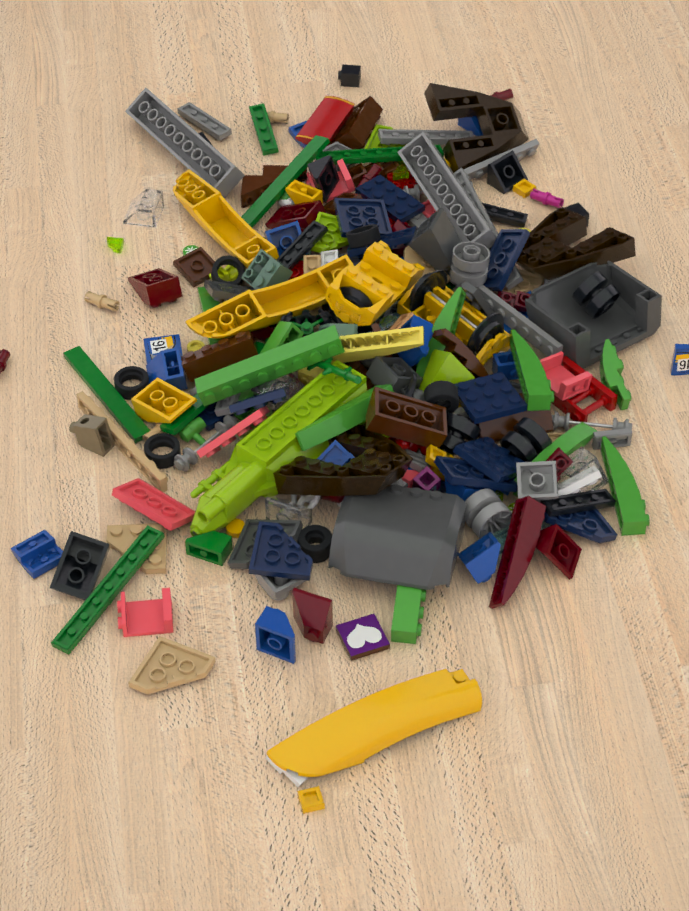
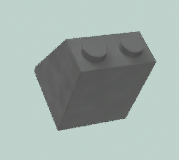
M441 207L419 226L409 246L436 270H444L445 268L448 270L452 264L453 248L458 243H461L447 214Z

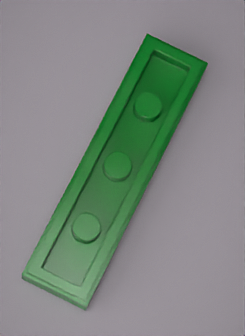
M264 103L249 106L263 156L278 153V146Z

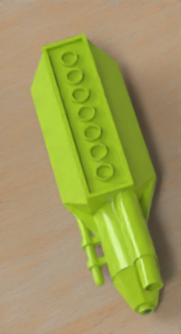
M338 360L331 364L341 369L349 367ZM352 369L351 372L362 379L360 384L346 381L344 378L333 373L327 375L319 374L270 414L266 420L258 424L235 444L230 460L219 469L216 468L212 471L211 476L199 482L198 487L190 493L192 498H197L202 492H205L198 500L190 525L191 535L197 536L213 530L219 531L260 496L269 500L278 495L274 472L279 470L281 466L294 461L298 456L317 459L329 447L327 440L302 451L295 433L366 392V376Z

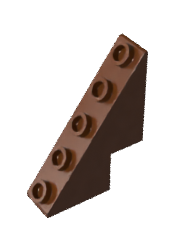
M263 165L262 175H245L242 178L241 208L252 205L288 165ZM307 168L296 179L297 181L303 182L307 180Z

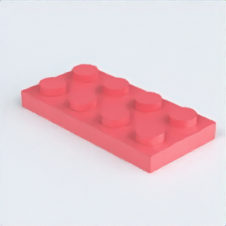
M267 406L258 409L199 449L197 454L200 458L205 455L207 458L221 450V445L224 448L237 439L235 435L240 437L252 429L250 425L256 426L268 418L266 414L270 410Z
M140 478L115 487L112 491V496L119 499L120 502L129 505L135 511L144 514L150 520L159 523L170 531L191 522L195 513L194 510Z

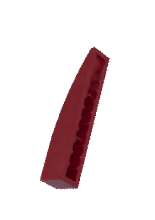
M530 496L515 501L489 604L491 609L505 605L525 575L540 538L546 506Z

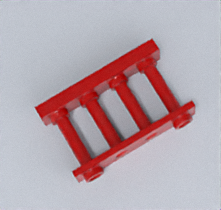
M566 355L563 356L561 365L573 375L577 376L586 372ZM592 376L587 391L563 401L554 395V402L551 403L564 414L570 413V418L573 421L587 422L588 415L601 406L610 412L614 410L618 395ZM588 396L596 400L584 409L576 405Z

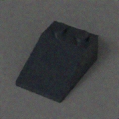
M71 531L50 589L86 600L94 590L107 558L110 545Z

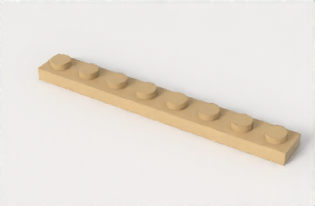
M83 391L77 393L78 407L83 413L107 418L115 446L155 488L162 492L167 491V475L157 468L153 460H149L142 449L139 450L134 441L125 435L123 429L118 428L113 419L108 417L103 409L94 403L91 396H87Z

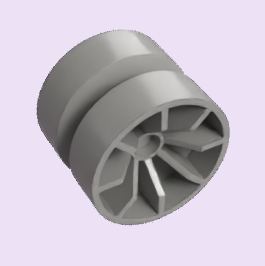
M472 241L461 242L455 245L450 270L451 280L457 285L466 281L474 287L482 286L487 280L490 259L489 249L483 244Z
M488 488L481 489L473 493L465 501L467 503L465 523L472 528L479 539L489 532L498 539L508 531L512 511L493 490Z

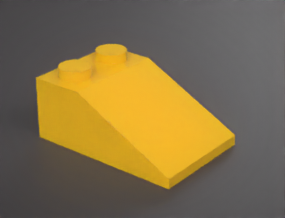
M157 377L136 394L131 401L135 413L145 421L172 423L197 402V399Z

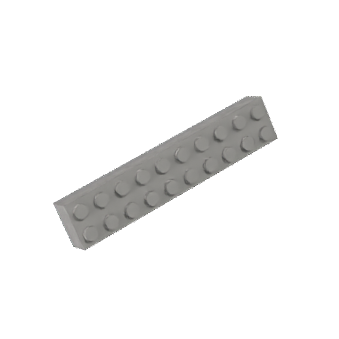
M147 88L139 94L125 111L188 169L221 192L224 199L245 176L234 164Z
M424 132L420 133L398 151L401 159L436 211L441 207L444 209L461 242L472 241L483 244L488 249L491 248L497 238L496 234L433 142Z

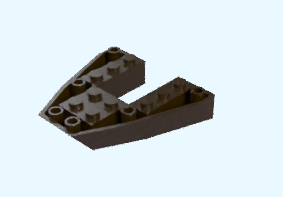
M430 83L424 92L433 121L475 116L478 118L483 136L449 139L443 148L445 159L450 163L453 173L460 168H468L518 147L529 140L520 111L511 102L480 92Z
M561 207L550 213L530 232L516 264L537 276L551 280L589 263L596 262L597 265L607 264V261L615 263L636 256L635 238L609 227L571 248L568 245L587 235L586 217Z
M358 424L328 440L329 446L336 440L355 457L347 464L340 466L332 462L298 456L289 464L281 466L273 474L278 494L315 496L376 495L401 479L413 458L397 443L382 434L366 430V426Z

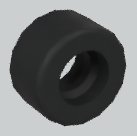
M435 381L425 388L424 401L446 407V412L453 413L459 406L457 387L449 381Z
M321 525L306 526L301 530L297 543L301 546V550L313 559V563L324 562L330 555L332 533Z

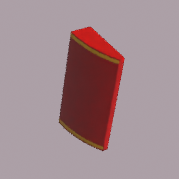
M325 96L295 139L307 145L318 135L328 138L331 143L353 113L355 104L339 97Z

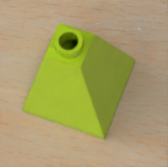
M434 349L419 389L424 391L429 384L435 381H449L456 384L472 380L475 377L451 352Z

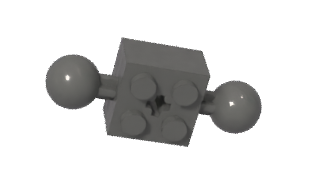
M376 356L372 359L360 360L365 367L369 368L366 375L371 379L372 384L375 386L391 384L393 391L405 395L414 372L417 383L412 398L424 401V391L418 389L423 379L401 357Z

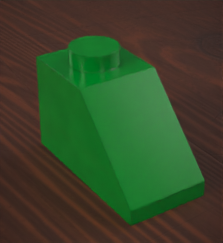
M213 530L187 538L185 540L186 554L223 566L233 550L232 536Z

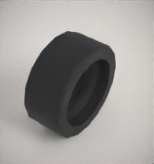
M376 224L358 227L346 233L350 248L370 245L381 239Z
M230 255L222 256L213 264L211 272L212 281L241 285L243 282L241 276L245 272L244 265L236 257ZM222 265H231L237 269L238 277L234 281H224L218 276V269Z
M137 366L124 367L114 376L115 389L124 399L131 400L149 385L148 373ZM135 379L141 381L139 385L132 387L122 385L127 380Z
M158 433L146 440L144 452L149 460L155 462L157 468H169L174 466V456L177 454L181 455L180 442L171 434ZM165 446L173 449V451L166 455L152 453L158 447Z

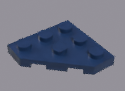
M597 509L549 517L545 512L544 521L551 525L557 524L563 530L597 543L614 541L618 535Z
M259 521L249 565V574L310 581L313 559L301 550V546L285 533L284 528L279 523Z

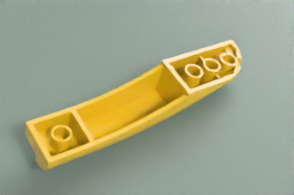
M447 669L419 676L378 691L321 718L272 747L266 754L278 767L284 771L289 769L298 772V776L317 777L364 763L365 759L420 731L443 722L479 712L482 707L480 687L476 679L470 680L463 669L450 673Z

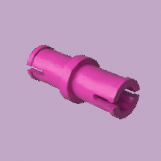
M534 188L530 193L531 199L540 201L546 206L551 205L561 208L564 204V199L553 196L549 192L544 193Z

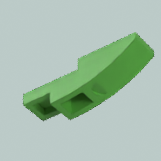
M606 339L599 365L601 383L618 395L617 404L620 410L628 409L631 401V393L626 389L624 379L621 376L624 365L617 356L615 346L611 344L609 339Z

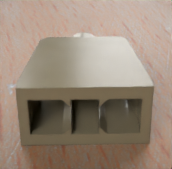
M85 414L77 422L70 424L69 430L76 434L78 444L89 451L104 457L115 446L107 418Z

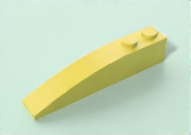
M419 326L340 336L345 352L333 356L331 364L336 360L343 363L372 359L376 356L391 355L424 345V327Z

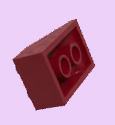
M321 200L280 206L265 225L273 229L298 221L301 232H303L314 220L316 221L319 212L326 213Z
M157 268L128 277L129 283L144 304L152 308L159 307L164 302H175L177 298L183 297L179 277L163 269Z

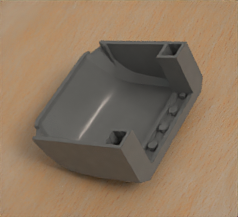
M607 261V264L597 265L596 262L589 263L533 289L531 296L525 299L529 320L563 345V356L566 355L583 369L600 361L606 339H609L611 344L615 346L616 352H619L653 335L661 326L662 295L611 261ZM600 271L608 279L606 286L612 284L621 294L607 312L596 319H592L585 311L587 304L580 306L572 298V295L589 276Z
M397 484L388 486L376 495L344 496L334 525L328 568L335 567L340 570V574L351 578L424 590L435 589L437 585H445L448 588L463 539L467 503L458 495L422 490L420 488L402 487Z

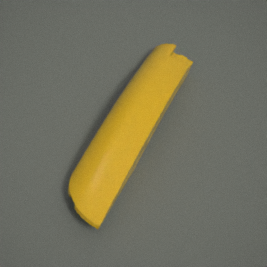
M190 169L176 179V185L173 186L175 197L196 222L231 256L238 258L246 268L251 264L260 249L276 260L278 259L277 248L250 227L223 198L221 192Z
M347 254L299 277L253 291L249 289L186 320L185 323L198 335L216 339L235 336L241 331L246 332L250 330L252 332L278 324L282 316L287 315L289 311L293 312V316L297 317L302 314L304 309L311 311L328 303L325 298L328 286L347 265L355 266Z

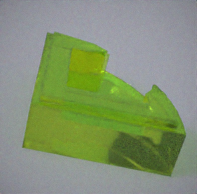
M404 164L399 165L393 171V181L409 178V172Z
M107 237V246L113 249V252L121 254L124 238Z

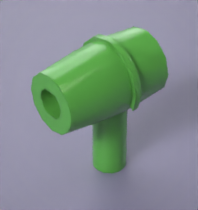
M196 417L179 431V436L185 442L194 439L199 445H202L206 440L200 433L206 428V423L202 418Z

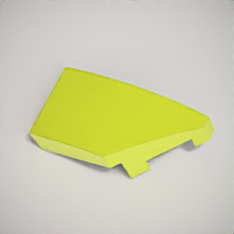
M227 265L224 269L220 266L218 276L224 281H234L238 277V271L231 265Z

